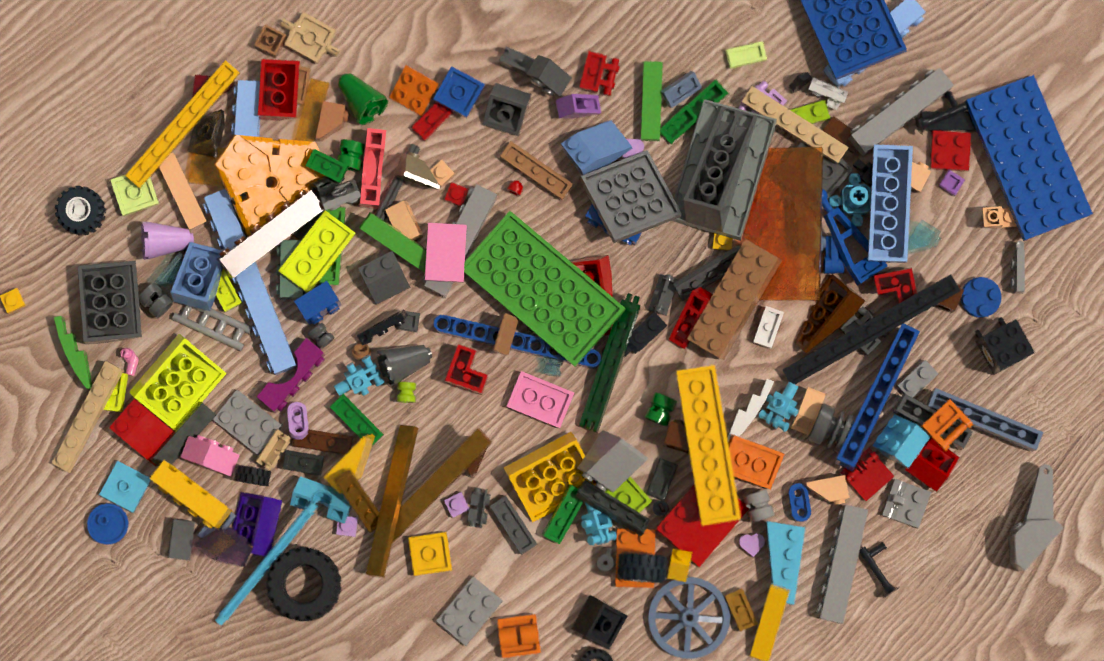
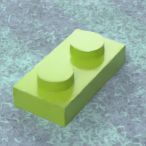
M825 100L791 110L811 124L830 119Z

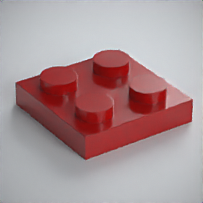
M933 130L930 169L968 172L971 133Z

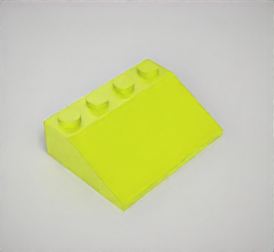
M178 334L129 393L173 430H176L196 406L204 401L227 373L181 334Z

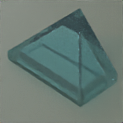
M180 252L155 280V283L160 287L174 285L184 258Z

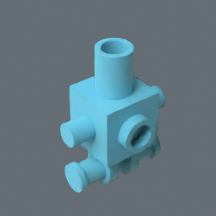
M370 355L361 359L365 364L364 368H362L361 364L355 367L353 363H349L346 366L348 369L344 373L346 379L334 385L339 396L351 389L355 394L361 392L363 396L368 394L369 390L367 387L372 385L370 382L372 379L375 381L376 386L384 383L380 376L381 372L379 369H375L377 365L372 362Z
M788 382L782 394L775 391L773 396L769 394L766 401L769 402L767 408L771 411L767 413L763 409L758 417L766 420L767 424H772L774 428L777 429L779 427L782 431L786 432L790 424L784 422L783 419L789 420L791 415L796 416L799 412L795 408L798 403L792 400L799 387Z
M585 503L588 513L581 516V525L585 528L587 535L592 534V536L587 538L588 544L601 545L609 543L610 540H616V532L608 531V528L613 527L612 519Z

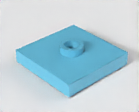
M117 461L99 495L134 513L151 479Z

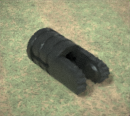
M324 176L310 183L309 190L319 199L334 191L335 187L340 183Z

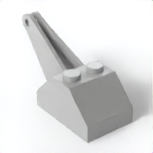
M1047 464L1038 468L1023 522H1017L1010 529L1012 533L1008 536L1010 565L1018 572L1025 571L1064 529L1061 524L1053 520V469Z

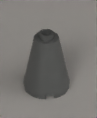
M424 345L377 351V354L380 355L377 357L382 376H387L389 381L386 384L389 387L396 385L429 364L432 358L431 350Z

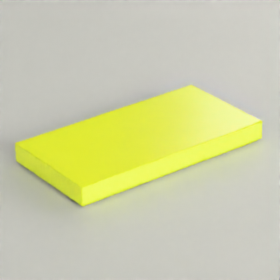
M325 210L278 271L308 293L316 287L356 233Z

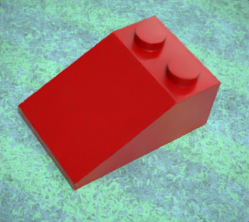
M135 398L109 427L154 466L157 465L150 458L174 432Z

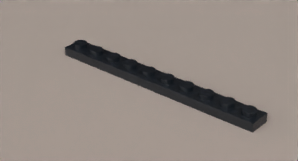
M950 274L782 370L789 382L797 384L961 290Z

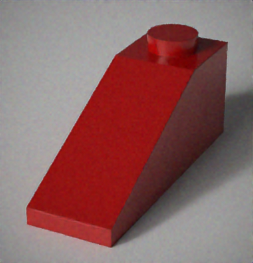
M702 287L691 292L668 340L686 349L690 342L687 338L710 301L712 293Z

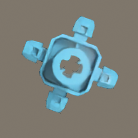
M852 173L849 176V184L851 185H846L842 189L840 197L838 195L829 197V203L832 207H839L841 205V211L845 216H853L851 222L856 227H861L863 224V217L861 216L866 215L871 209V188L866 184H859L861 183L860 175Z

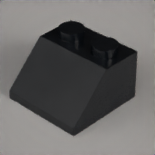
M589 595L571 629L610 650L628 616Z

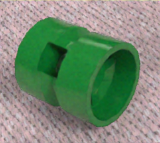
M341 139L339 146L341 154L337 155V160L348 165L347 170L360 171L361 159L359 157L363 156L365 144Z
M654 392L650 402L652 407H648L644 418L667 427L671 418L669 413L674 411L677 401Z

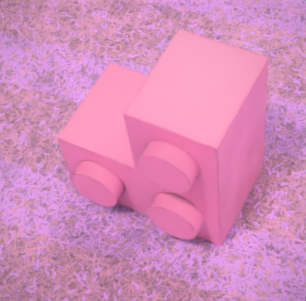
M197 435L196 438L188 437L181 458L232 476L239 454L233 452L234 448L223 445L221 448L218 446L219 442Z

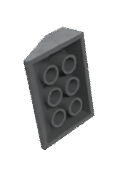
M136 261L78 266L84 343L86 345L142 337Z

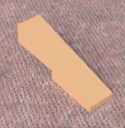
M173 152L159 168L190 230L207 220Z

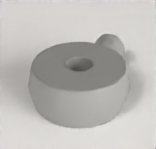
M607 548L606 554L598 557L596 565L600 571L609 572L614 568L615 561L611 556L613 549Z

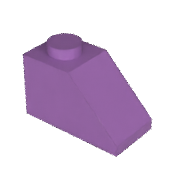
M571 94L556 100L559 118L573 119L601 114L598 95Z

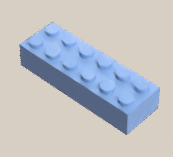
M874 144L868 261L907 263L913 146Z

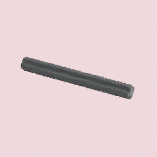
M411 144L406 154L409 152L418 154L420 147ZM394 176L375 213L382 220L387 215L385 210L392 206L404 179Z

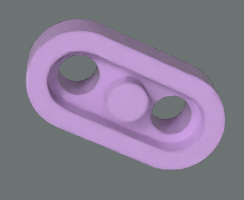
M294 402L287 409L289 434L292 438L300 440L308 435L307 409L303 403Z

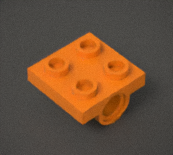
M536 614L497 619L502 658L541 653Z

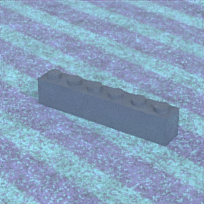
M937 388L932 390L927 402L928 407L937 411L950 399L974 424L973 428L1032 452L1037 450L1044 432Z

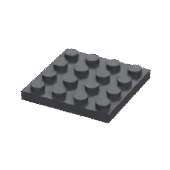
M648 150L580 176V181L613 243L680 218L682 215Z

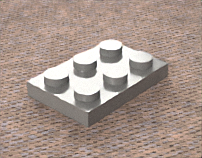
M238 390L234 392L213 418L215 422L258 456L275 430H279L283 426Z
M473 576L436 622L467 646L503 600Z

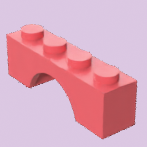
M367 128L359 207L375 209L379 207L386 130Z

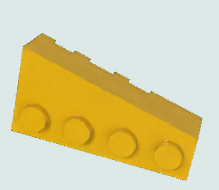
M165 460L150 478L159 485L158 489L166 495L170 493L174 496L172 500L180 506L186 505L189 508L187 511L195 517L198 515L204 519L202 523L210 529L213 526L219 529L232 512L225 504Z

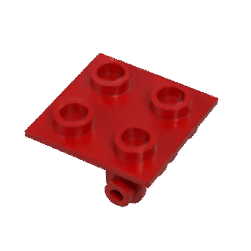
M870 448L860 455L853 471L845 468L840 472L842 475H845V479L865 502L895 477L878 458V454Z

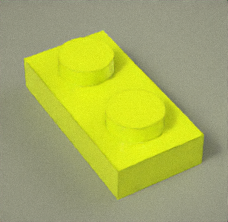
M223 269L216 296L224 311L227 312L241 305L242 302Z
M122 373L103 410L123 412L128 374Z

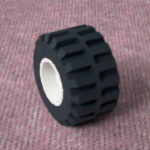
M70 187L67 192L63 191L61 193V198H57L58 204H55L57 221L65 230L80 236L81 234L90 235V232L94 233L97 231V227L100 228L102 226V220L105 221V203L99 194L88 187Z
M631 552L619 554L617 578L620 580L648 583L666 582L667 557Z

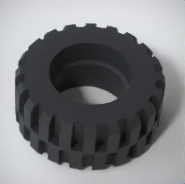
M307 547L290 549L288 552L282 553L272 563V567L267 574L266 587L268 599L271 600L274 609L291 620L308 622L320 619L329 613L339 600L338 597L342 589L339 569L329 556L317 549ZM300 566L312 567L319 573L322 579L320 594L316 599L307 603L293 600L286 590L288 575L292 570Z

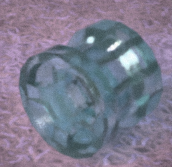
M545 358V368L542 374L561 377L560 367L563 365V361Z

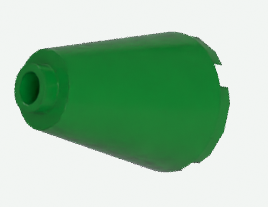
M352 73L343 74L339 78L338 87L360 125H367L375 120L373 117L377 113L381 115L387 108L389 102L386 96Z

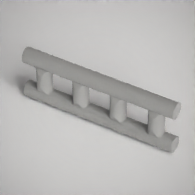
M185 305L181 315L174 313L172 320L239 351H242L244 348V344L240 343L243 333L250 334L253 329L251 326L212 308L210 311ZM192 308L203 312L198 323L188 319ZM209 316L220 320L215 331L205 327ZM227 324L237 328L233 339L222 334Z

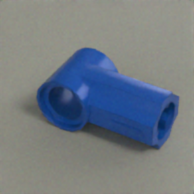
M826 236L825 257L823 261L824 274H844V262L832 236Z

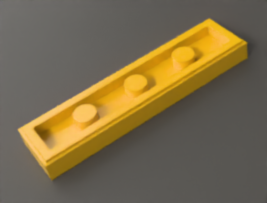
M771 584L750 657L762 661H770L790 590Z

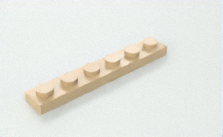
M753 86L741 102L760 115L777 119L776 126L836 164L840 162L849 148Z
M105 361L52 464L66 472H71L124 371L123 369Z

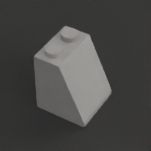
M602 430L577 469L583 472L581 476L588 481L594 480L596 482L595 486L604 492L606 489L614 492L648 458L622 438Z

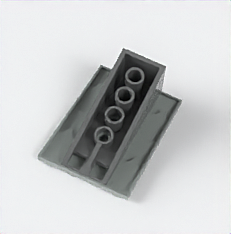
M704 99L674 197L682 215L680 218L672 221L741 241L768 155L777 119Z

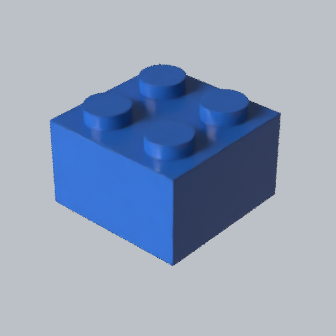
M327 281L294 301L309 325L320 323L324 320L323 316L328 313L330 315L340 310L339 306L342 305Z

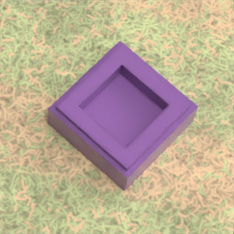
M948 170L939 187L955 196L965 179Z

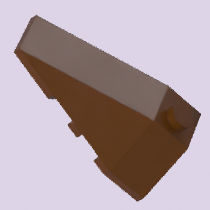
M833 274L829 276L819 289V298L816 304L810 308L811 315L808 321L803 323L794 342L805 353L809 352L852 318L865 302L859 294Z

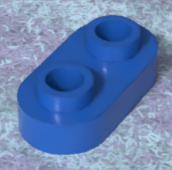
M796 483L788 491L791 514L794 520L804 522L811 516L808 489L805 485ZM795 490L801 491L800 497L795 496ZM799 509L804 510L803 516L798 515L797 511Z

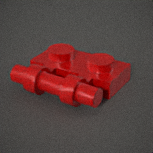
M588 51L579 89L598 93L599 86L605 88L603 95L611 96V92L615 88L616 73H619L620 67L618 65L620 60L612 58L611 64L605 63L607 55ZM603 70L609 71L607 80L601 79Z

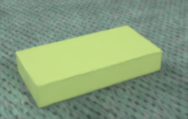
M763 41L726 50L730 69L767 61Z

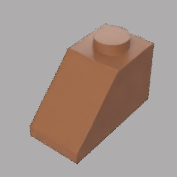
M323 101L316 134L318 142H322L343 128L344 122H348L349 111H347L346 105Z

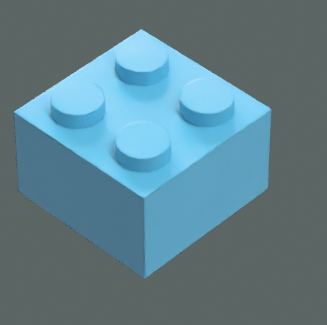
M894 414L872 446L886 458L909 468L930 436L917 424Z

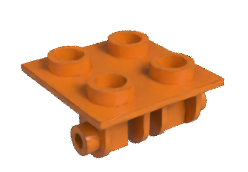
M405 65L389 98L423 116L433 94L439 88V83Z

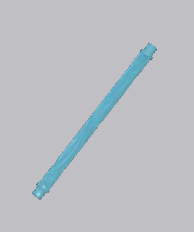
M311 501L307 507H304V510L223 610L219 612V616L215 620L218 624L223 625L226 620H229V617L272 566V563L285 550L310 517L314 515V511L318 508L314 502Z

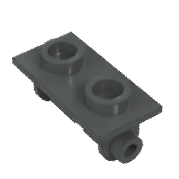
M660 274L648 310L667 316L675 291L673 283L678 281V279L668 274Z
M474 488V491L471 492L470 505L477 506V510L469 509L468 526L476 527V524H480V528H482V524L486 525L488 513H484L485 505L489 506L491 494H487L488 489H485V493H482L480 488Z

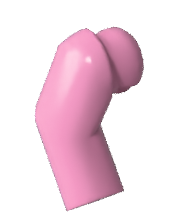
M123 348L120 355L128 364L125 373L135 376L139 359L132 349Z

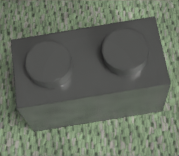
M537 55L527 72V75L532 78L531 82L538 87H542V91L549 96L554 94L561 97L572 79L570 75L551 59Z

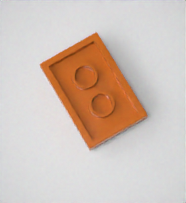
M731 434L728 446L734 477L771 490L785 454Z
M617 529L615 587L654 588V583L620 580L617 578L620 553L655 554L656 530L646 529L644 534L639 536L629 529Z

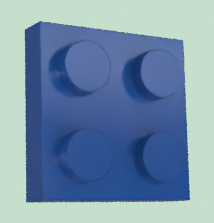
M451 66L433 101L467 118L485 84Z

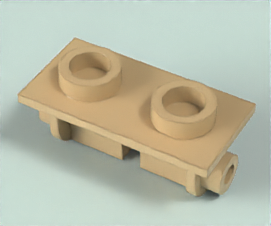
M276 429L256 462L268 470H271L272 467L275 468V464L281 457L279 456L280 453H283L288 444L291 443V438Z

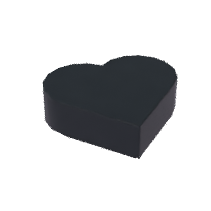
M808 72L800 74L790 84L789 89L796 93L809 83L813 77Z

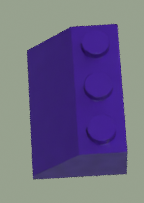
M241 492L228 549L266 557L272 549L282 500Z

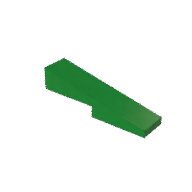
M715 79L688 105H685L662 126L660 132L670 144H673L697 123L704 99L720 103L730 93Z

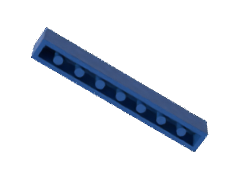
M904 323L901 325L835 461L836 464L853 471L920 333L919 330Z

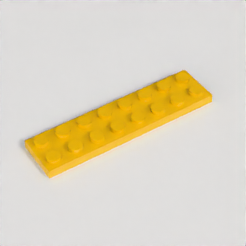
M715 365L676 371L701 524L709 525L739 520L741 517Z

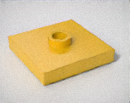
M447 532L408 538L414 576L452 571Z

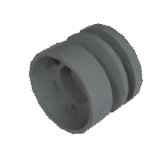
M823 403L808 436V441L820 445L823 439L826 438L828 439L826 448L830 449L832 443L836 442L834 451L838 453L852 428L854 416L848 414L846 420L843 421L845 412L841 411L837 418L833 417L835 408Z

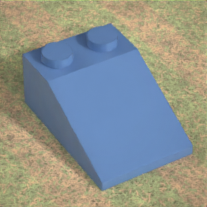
M612 120L580 131L561 143L565 154L581 175L605 167L633 149Z
M192 242L189 243L171 290L174 302L207 311L211 310L223 270L216 260L220 257L219 253L222 250Z

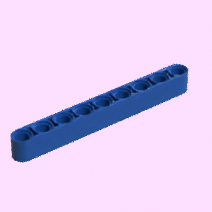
M439 315L434 320L435 330L440 334L495 346L496 341H494L493 336L500 329L499 327L447 315ZM440 320L448 322V326L445 329L437 327ZM459 324H464L467 327L464 333L456 331V327ZM479 328L485 330V335L482 338L475 336V331ZM515 331L514 338L520 337L523 343L518 347L511 344L510 350L569 363L560 354L552 355L549 352L551 346L540 337ZM538 341L542 347L540 350L534 351L530 347L531 343ZM591 349L577 366L591 369L596 368L601 361L600 353ZM594 354L598 360L596 363L590 364L587 362V356Z

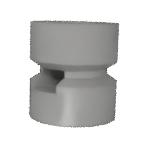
M767 490L743 497L746 508H750L748 515L751 523L775 516L772 505L768 504L770 498Z

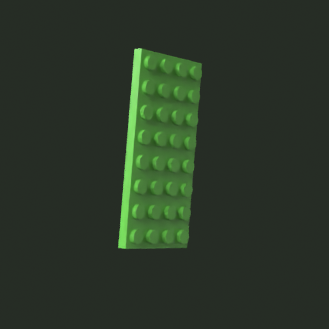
M511 211L505 215L465 261L464 273L574 367L580 363L626 310L624 306Z

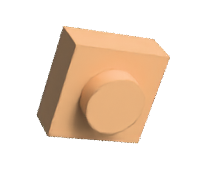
M443 160L430 170L440 187L455 175Z

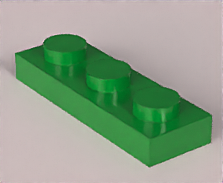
M344 394L330 406L361 439L364 436L373 434L375 438L372 446L384 436Z
M569 484L542 533L544 537L558 544L562 542L584 502L575 497L579 488Z

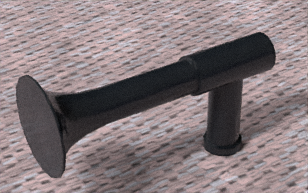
M948 91L944 96L950 103L951 108L925 119H919L914 116L916 127L920 134L923 135V131L927 126L968 110L967 104L965 102L958 104L952 91Z
M881 542L870 551L864 546L859 550V553L881 583L885 592L884 599L900 587H894L889 583L873 559L875 555L887 549L886 545Z

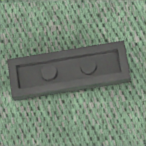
M507 496L490 506L521 555L538 545Z

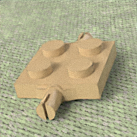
M305 12L302 13L299 20L294 24L283 19L281 26L290 30L289 37L284 44L286 47L317 64L326 52L336 57L340 53V49L331 45L337 31Z

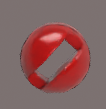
M514 180L508 185L506 190L513 195L521 196L523 186L520 181Z

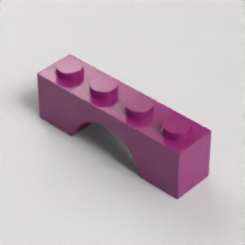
M307 338L294 352L298 362L294 377L282 384L268 382L257 395V398L275 413L278 410L281 412L287 406V399L290 396L294 397L300 390L298 386L303 381L307 382L313 374L311 371L315 366L320 367L325 361L324 356L326 354Z

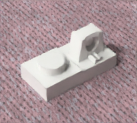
M814 77L809 87V90H812V93L817 96H828L826 105L835 110L838 109L841 102H845L848 95L847 91Z

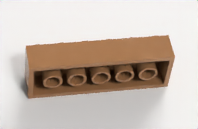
M745 239L687 339L724 360L782 260Z

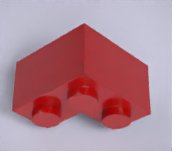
M912 267L874 275L877 294L897 291L900 303L917 293Z
M458 344L445 381L446 383L482 395L488 375L471 369L477 354L476 350Z

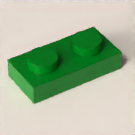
M313 149L306 163L307 167L341 183L349 167L316 149Z

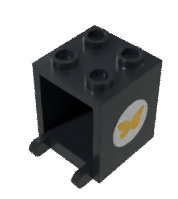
M1002 317L998 318L1001 327L982 336L979 329L975 331L978 338L975 342L993 375L1035 353L1017 319L1006 324Z

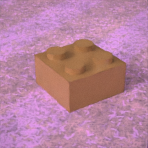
M265 24L254 46L277 58L287 35Z

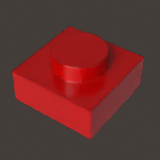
M451 182L444 201L461 207L465 202L469 189Z

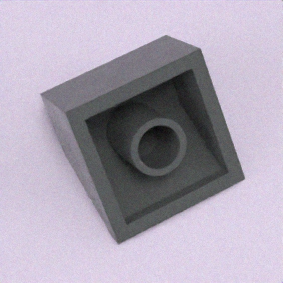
M495 83L489 97L483 125L519 136L532 94Z
M393 251L358 268L376 305L411 288Z

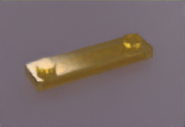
M311 78L295 140L315 142L323 101H326L330 83Z

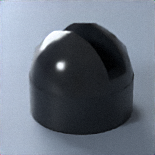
M663 500L657 501L653 505V512L657 516H664L669 510L668 504ZM661 503L665 512H662L658 504Z

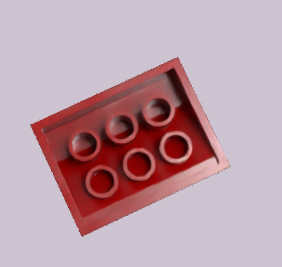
M694 484L655 530L678 550L692 552L691 561L700 567L739 520L702 525ZM738 499L740 517L742 518L749 508H746V505Z

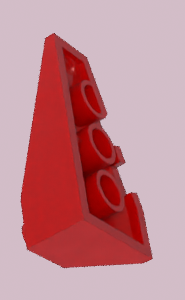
M609 255L592 256L570 261L613 297ZM612 326L604 335H610Z

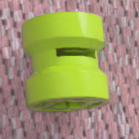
M397 383V389L400 391L397 395V402L416 403V396L413 393L416 390V383Z

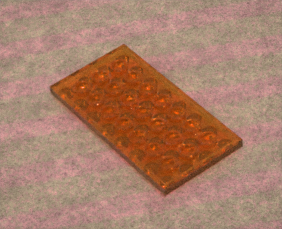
M822 147L769 148L745 226L744 241L746 239L778 257L782 262L759 301H820Z

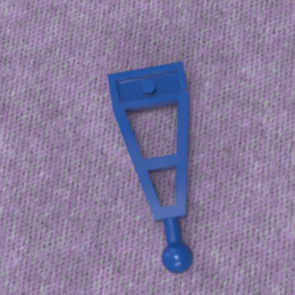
M822 188L816 189L812 194L813 200L816 203H820L827 214L823 217L847 271L858 286L888 265L886 262L868 261V256L854 265L844 239L852 235L867 252L869 240L838 207L836 209L832 208L827 200L828 194L826 190ZM834 216L847 229L843 234H840L833 218Z

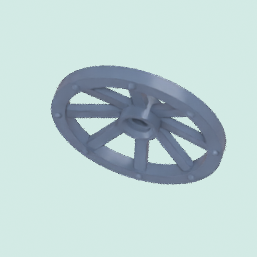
M687 577L686 582L673 580L656 593L649 608L648 621L653 638L663 650L679 658L694 659L706 656L720 646L729 629L730 612L723 594L713 584L700 578ZM688 584L687 609L669 591L670 589ZM694 584L702 586L712 593L696 609H693ZM666 595L681 613H656L661 598ZM717 598L723 617L699 616V613ZM688 614H691L693 616V620L691 622L686 620V616ZM655 618L680 620V623L665 636L661 637ZM699 621L722 623L720 633L715 641L698 624ZM685 626L684 651L674 649L666 642ZM692 627L707 642L708 647L690 652Z

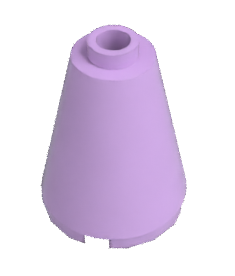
M142 221L141 242L143 243V248H145L142 249L143 259L148 260L187 249L190 242L194 243L193 233H190L189 229Z

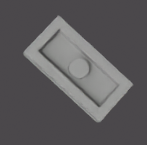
M925 360L897 387L903 394L913 398L938 373Z

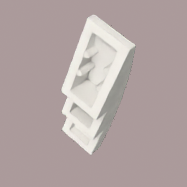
M766 379L760 396L752 394L746 411L740 409L737 411L727 437L728 442L731 434L740 436L753 421L767 399L774 381Z

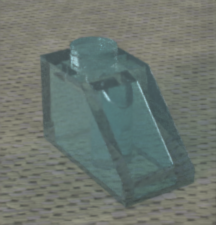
M921 220L908 240V255L928 251L932 246L936 248L941 240V237H939L941 231Z

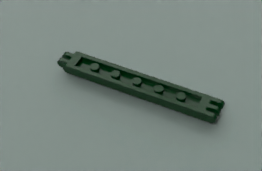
M630 293L627 294L625 300L622 299L620 302L626 310L612 326L579 423V427L584 428L586 421H588L586 426L588 430L592 429L594 423L593 432L596 433L600 429L641 307L638 304L640 297L635 295L631 302L633 295Z

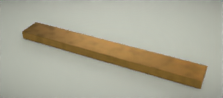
M400 425L365 574L368 576L385 577L419 429L416 426Z
M480 428L400 507L392 544L493 443Z

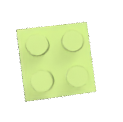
M125 175L111 179L123 217L159 205L151 177L141 188L136 186Z

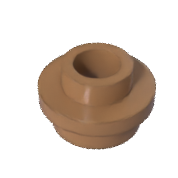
M356 344L352 350V356L360 361L367 355L371 356V350L367 344Z

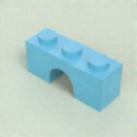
M301 476L295 486L290 505L303 510L311 501L321 503L328 508L326 518L344 524L352 508L343 493L339 494L330 486Z

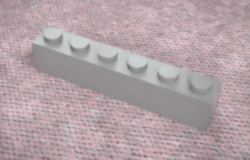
M941 68L936 71L930 70L924 75L925 79L919 82L917 80L909 87L910 91L906 94L904 91L895 97L896 101L893 104L888 102L880 109L881 113L877 116L872 114L865 120L867 123L864 126L858 125L851 131L852 135L849 137V140L862 157L873 149L874 144L879 145L912 120L914 116H917L952 89L953 83Z
M477 184L475 188L471 187L466 197L469 200L466 205L462 204L458 215H460L458 221L452 223L467 225L465 259L497 199V194ZM425 278L423 280L426 289L444 298L447 297L454 283L425 281Z
M844 505L843 509H839L837 519L840 520L839 527H835L833 535L836 542L835 546H831L829 557L832 558L831 565H827L825 576L828 577L827 583L823 584L821 589L823 601L818 604L816 614H819V619L839 624L844 623L868 514L867 509Z

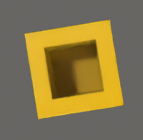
M673 549L668 579L686 582L692 552Z

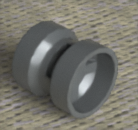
M320 323L308 333L310 338L316 341L319 349L327 346L335 338L331 333L327 332L326 326L323 323Z

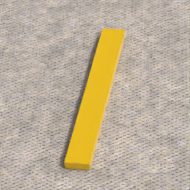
M225 60L125 176L141 188L239 76L240 72Z

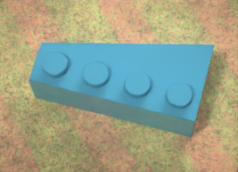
M767 521L765 526L771 584L790 590L786 604L794 605L805 527Z

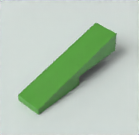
M644 61L642 141H660L663 62Z
M369 212L359 228L425 273L427 249L402 234L397 228Z

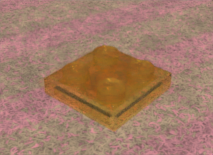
M193 145L188 183L225 188L214 164L224 148Z

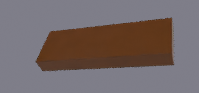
M308 429V435L300 440L294 439L292 446L346 455L351 450L353 436Z

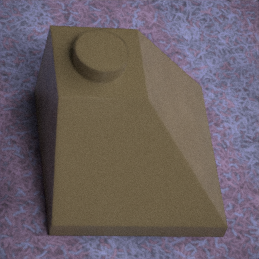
M409 152L408 154L401 155L394 176L427 189H439V183L425 161L419 159L420 156L418 154Z

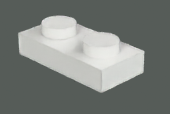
M766 306L753 343L771 349L784 312Z

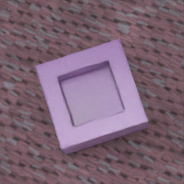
M462 492L444 500L452 518L470 509Z
M348 516L345 524L338 522L336 535L356 537L358 517Z

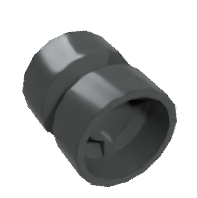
M154 282L139 295V302L144 307H149V312L158 319L171 308L174 301L167 294H162L163 290Z

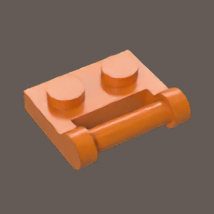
M949 399L921 427L944 451H947L950 448L949 445L974 424ZM959 418L962 423L943 440L940 435Z

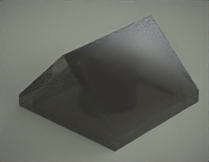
M222 109L205 115L193 128L187 151L217 157L225 128V117Z

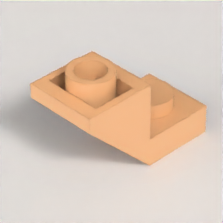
M1002 206L982 208L985 228L1017 227L1009 208H1002Z
M807 387L800 402L799 412L792 423V429L806 435L810 434L825 398V393Z

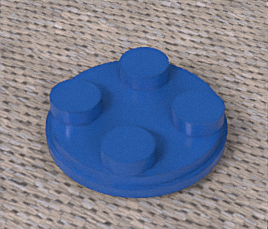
M976 277L969 280L963 287L964 292L961 296V304L970 315L979 318L988 317L999 308L1002 295L1000 288L993 280L986 277Z
M108 503L97 506L90 513L87 521L90 536L98 543L105 545L115 544L123 539L129 526L128 517L124 510L117 505Z

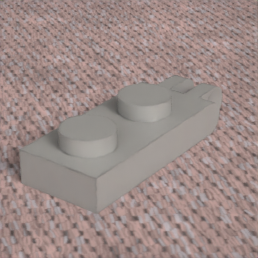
M1022 241L1015 243L1014 258L1011 259V270H1014V277H1011V289H1014V294L1025 292V250Z

